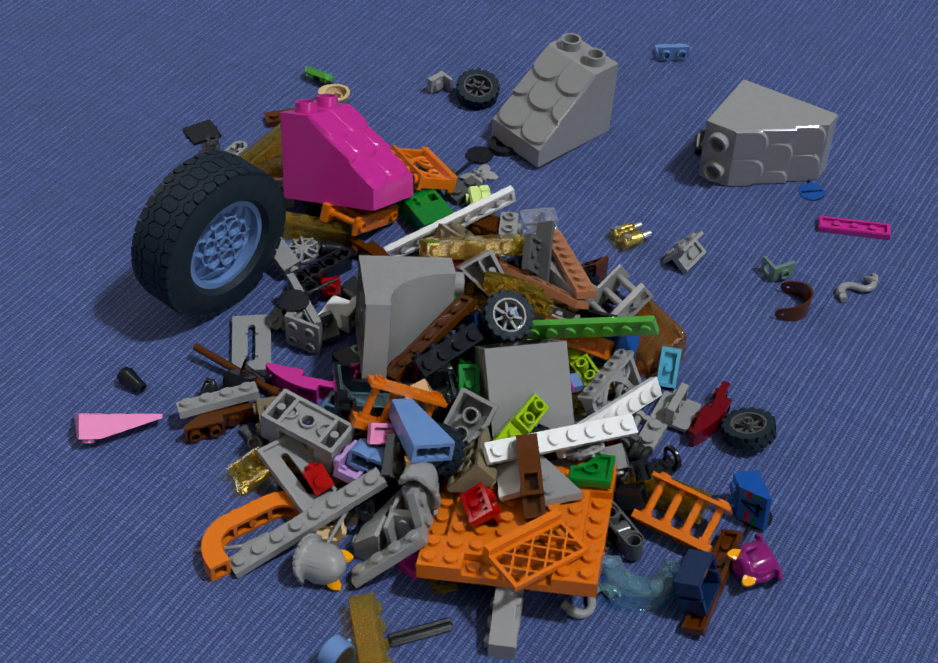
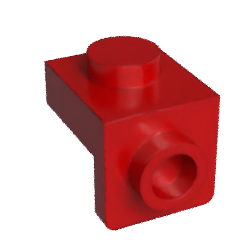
M340 276L321 278V285L337 278V282L322 288L323 297L342 295Z
M313 461L303 467L305 471L301 475L306 479L315 496L335 485L321 462L316 464Z

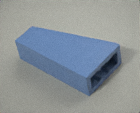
M412 398L391 399L388 417L410 463L452 460L455 441Z

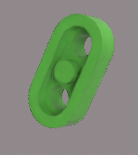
M307 65L304 69L306 76L315 79V77L320 78L319 81L325 84L333 82V75Z

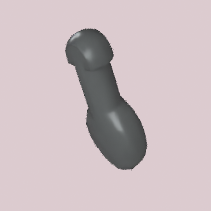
M247 425L241 426L240 433L247 439L248 448L253 453H257V449L264 446L263 441L253 435L250 427Z

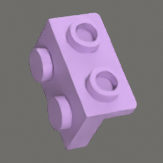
M356 439L350 445H347L340 455L335 457L332 464L334 467L333 476L348 484L367 473L366 471L357 470L347 463L348 451L358 441Z

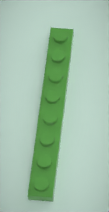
M654 315L533 320V327L522 339L658 335L659 327ZM513 321L518 327L519 321Z

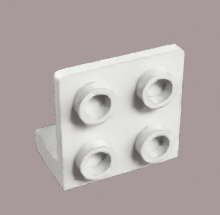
M333 295L319 314L332 311L339 329L349 333L355 325L356 295L351 300Z

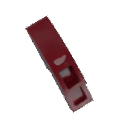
M722 381L720 388H715L713 394L714 401H710L708 406L703 405L701 411L696 412L693 420L695 425L690 426L687 437L690 438V447H694L707 440L721 427L722 419L729 413L732 399L727 397L730 383Z

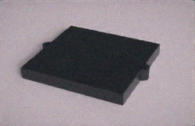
M210 119L183 128L187 139H190L194 146L222 137L217 126Z

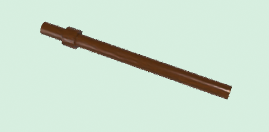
M198 343L193 347L194 351L227 370L239 369L250 374ZM259 378L256 379V386L266 391L270 397L278 396L282 392L281 388L275 385L271 386Z

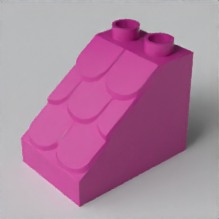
M336 94L316 95V100H296L295 109L281 112L284 198L316 203L327 202L336 206L375 211L413 196V174L390 151L391 146L367 125L366 119L350 104L338 103V96Z

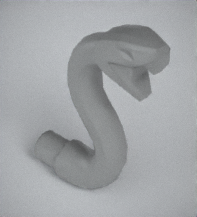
M871 273L870 276L863 277V280L868 285H860L854 282L841 283L836 289L837 297L840 298L842 303L848 301L846 289L859 292L873 291L878 284V275Z
M599 583L597 594L605 592L610 602L612 601V596L618 595L621 597L623 594V590L616 584ZM587 597V607L585 609L577 608L566 600L561 604L560 608L575 619H584L591 616L595 611L596 598Z

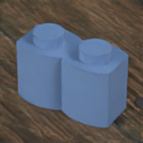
M360 438L348 451L347 463L357 470L366 472L376 467L381 473L385 447L378 446L377 444H367L366 438Z

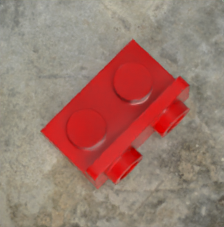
M480 482L460 494L467 517L473 528L491 518H494L498 524L502 523L500 517L502 510L499 504L494 501L497 497L491 487L487 489L484 483Z

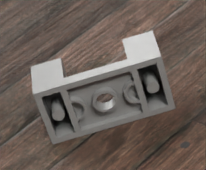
M285 388L261 414L262 437L273 442L287 434L314 449V460L317 463L321 462L330 474L334 470L332 464L335 457L340 455L344 448L354 441L355 427L350 422ZM312 421L313 424L305 425L303 424V422Z

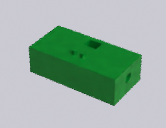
M413 188V196L393 203V205H399L398 211L415 231L454 213L435 189L421 188L420 191H416Z

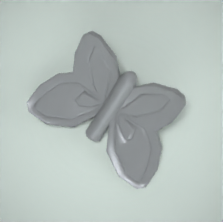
M488 164L479 166L477 170H473V173L459 176L460 179L465 180L473 175L481 183L487 179H498V176L490 171Z

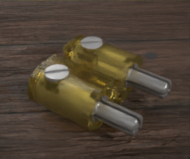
M628 222L611 228L609 234L611 239L616 244L619 243V246L625 250L644 243L645 238L652 236V231L648 230L642 233L639 230L642 228L641 222L635 224Z

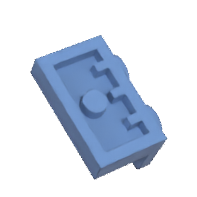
M681 43L655 45L654 51L657 61L688 60L690 47Z

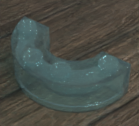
M604 555L599 587L611 600L626 608L634 610L655 609L668 602L676 590L672 585L674 574L680 568L681 561L663 560L656 575L641 577L627 570L621 556Z

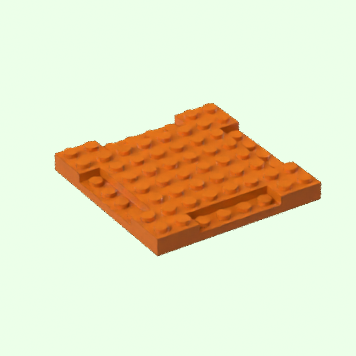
M575 461L574 465H580L587 462ZM617 465L614 467L611 489L577 486L583 492V499L546 506V513L556 508L562 513L561 519L589 548V552L522 589L597 598L617 479ZM555 466L568 478L570 467ZM449 478L443 480L440 490L441 505L436 518H433V525L428 530V544L420 549L416 562L417 577L511 588L491 564L486 565L482 560L485 544L532 521L524 519L522 496L501 502L498 493V481L496 480V483L491 488L497 497L494 501L499 504L502 510L500 514L502 523L498 524L494 518H491L473 528L460 497V494L463 492H449L447 490ZM560 528L552 532V535L565 537L566 535ZM538 539L534 541V544L547 547L548 540ZM551 541L550 547L563 550L564 543ZM566 544V550L576 552L579 550L575 545ZM522 548L516 550V554L529 556L530 550ZM532 551L531 557L545 559L546 553ZM548 553L547 560L559 561L562 556ZM501 558L497 561L502 565L510 566L512 559ZM514 560L513 567L527 569L528 562ZM530 563L529 570L540 571L544 565ZM511 574L516 583L525 579V575Z

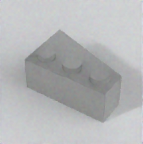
M486 249L454 267L459 272H464V277L487 299L500 290L505 289L507 291L512 288L492 249ZM503 303L499 304L497 307L501 309L504 308Z
M496 586L495 597H491L490 610H493L492 615L488 616L487 622L490 634H485L484 647L488 648L489 657L515 660L524 589L514 592L512 588Z

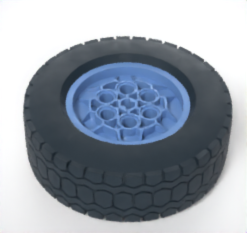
M222 150L195 155L194 158L191 157L184 161L183 165L180 164L173 169V174L170 172L162 180L163 184L160 183L153 191L155 195L151 194L146 202L147 208L144 207L139 216L141 220L137 221L134 230L136 233L133 234L131 262L134 275L139 284L149 294L177 313L194 319L216 316L241 301L246 296V293H249L255 287L254 283L257 284L263 277L262 273H265L269 268L270 261H273L277 252L275 249L279 248L280 237L283 236L285 228L283 225H285L286 202L283 191L276 180L238 155Z

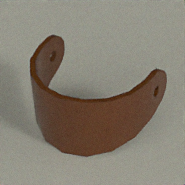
M802 281L782 282L781 290L783 292L796 295L804 300L805 303L796 307L779 308L775 311V317L779 320L790 322L802 320L809 312L814 295L813 288Z

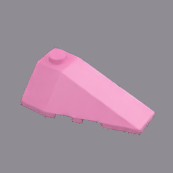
M74 413L76 439H82V443H94V439H102L161 419L162 414Z

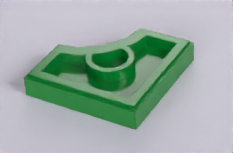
M595 454V457H592L587 463L570 465L568 479L576 486L611 489L616 456Z

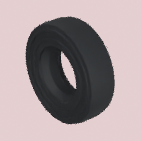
M496 136L490 138L488 148L494 155L508 157L516 153L510 146L507 148L498 147L497 145L502 142Z

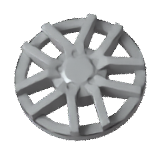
M300 236L299 239L295 240L294 238L288 245L296 257H299L301 265L313 261L320 251L318 242L314 238H303Z
M605 444L585 445L566 455L568 460L571 459V461L595 457V454H602V451L606 450Z

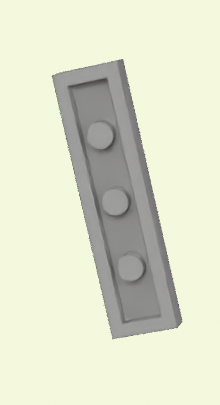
M255 381L244 382L241 385L225 387L216 392L204 393L193 398H184L176 402L180 419L254 400L259 398L260 395Z
M423 525L413 529L400 540L393 541L384 550L374 553L365 562L358 563L352 569L351 583L358 588L427 545L428 531Z

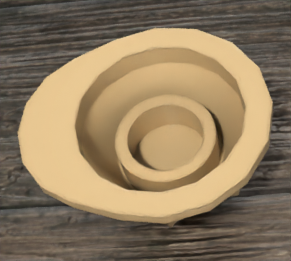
M329 84L320 87L318 94H336L338 96V103H344L349 98L350 90L342 84Z

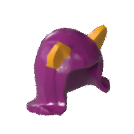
M758 533L754 535L756 541L746 543L739 549H731L726 553L727 557L733 560V574L741 581L744 587L764 583L773 577H776L778 581L783 579L782 570L776 558H774V554L763 541V537Z

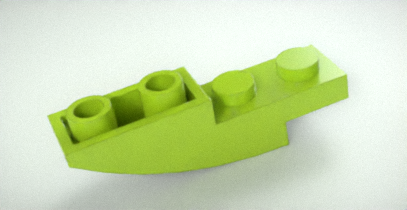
M567 346L569 364L575 373H578L586 387L599 370L587 353Z
M536 393L532 394L500 428L491 441L515 437V435L529 434L549 409V406Z

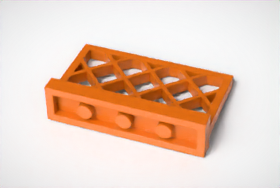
M556 508L485 544L482 560L487 566L491 564L513 591L517 592L588 554L589 548L561 519L562 513ZM560 528L566 535L565 537L552 535V532ZM538 539L548 540L547 547L535 545L534 541ZM550 542L564 543L563 550L551 548ZM566 544L575 545L579 550L576 552L566 550ZM520 548L530 550L529 556L516 554V550ZM532 551L546 553L545 559L531 557ZM548 553L562 556L559 561L547 560ZM501 558L512 559L510 566L502 565L497 560ZM514 560L528 562L527 569L513 567ZM530 563L544 565L540 571L529 570ZM511 574L525 575V579L516 583Z

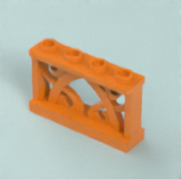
M391 145L390 151L413 174V188L416 191H420L421 188L444 189L447 193H454L458 177L428 147H421L420 150L398 148L396 145ZM415 165L423 167L426 171L418 169Z

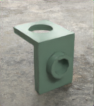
M763 256L760 270L774 283L793 276L796 262L793 260L775 266L766 256ZM766 263L770 268V273L766 269Z

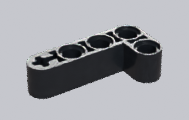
M341 247L293 272L304 292L320 286L321 278L337 277L350 271L353 267L352 251L349 248ZM319 290L308 295L312 306L319 302Z

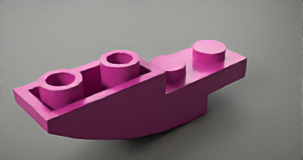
M266 363L265 365L266 378L270 373L273 374L271 380L273 385L281 388L282 391L285 388L314 404L318 403L319 398L326 399L331 391L335 392V386L332 381L307 377L302 369Z

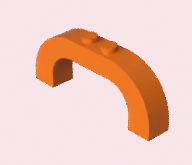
M284 491L270 493L252 500L248 504L233 509L219 517L208 527L202 539L201 552L204 569L212 582L232 573L230 559L224 551V547L231 541L274 520L281 518L292 519L300 514Z

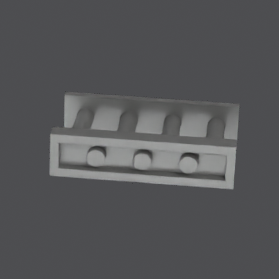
M619 264L595 288L596 298L584 300L590 302L588 309L607 313L600 306L609 298L617 306L610 314L626 317L635 316L654 296L642 283L637 287L634 286L627 279L630 274ZM621 284L631 292L623 301L613 293Z

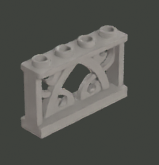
M616 350L578 395V400L582 401L587 417L612 402L607 401L609 386L612 381L619 383L615 399L642 383L633 358V350Z

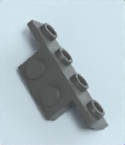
M552 220L539 222L537 224L536 236L532 233L525 234L523 259L521 262V270L548 283L555 222Z

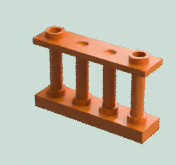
M325 202L322 205L319 220L325 223L334 219L341 220L353 226L351 235L357 236L395 222L398 217L399 205L395 204L371 211L336 206Z
M367 374L366 378L372 387L362 411L356 412L351 410L348 418L353 427L368 431V422L391 423L388 420L391 399H398L399 395L412 398L416 403L418 400L428 403L425 412L430 417L436 406L446 408L448 404L443 395L438 391L433 390L429 392L387 380V378L379 374L375 376ZM380 390L391 392L381 416H371L370 412Z
M654 471L652 476L654 481L658 483L645 508L641 509V511L634 508L631 514L632 520L690 549L713 552L710 539L723 513L732 516L733 511L730 504L723 499L715 500L672 480V477L665 472H660L659 474ZM665 486L677 492L664 517L658 520L652 517V511ZM684 495L696 501L683 527L677 529L671 526V520ZM705 504L714 508L715 511L702 537L699 536L697 539L691 536L690 530Z

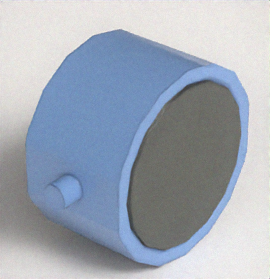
M340 635L331 637L322 647L318 655V663H350L356 651L354 645L350 643L352 640L350 638L346 640Z

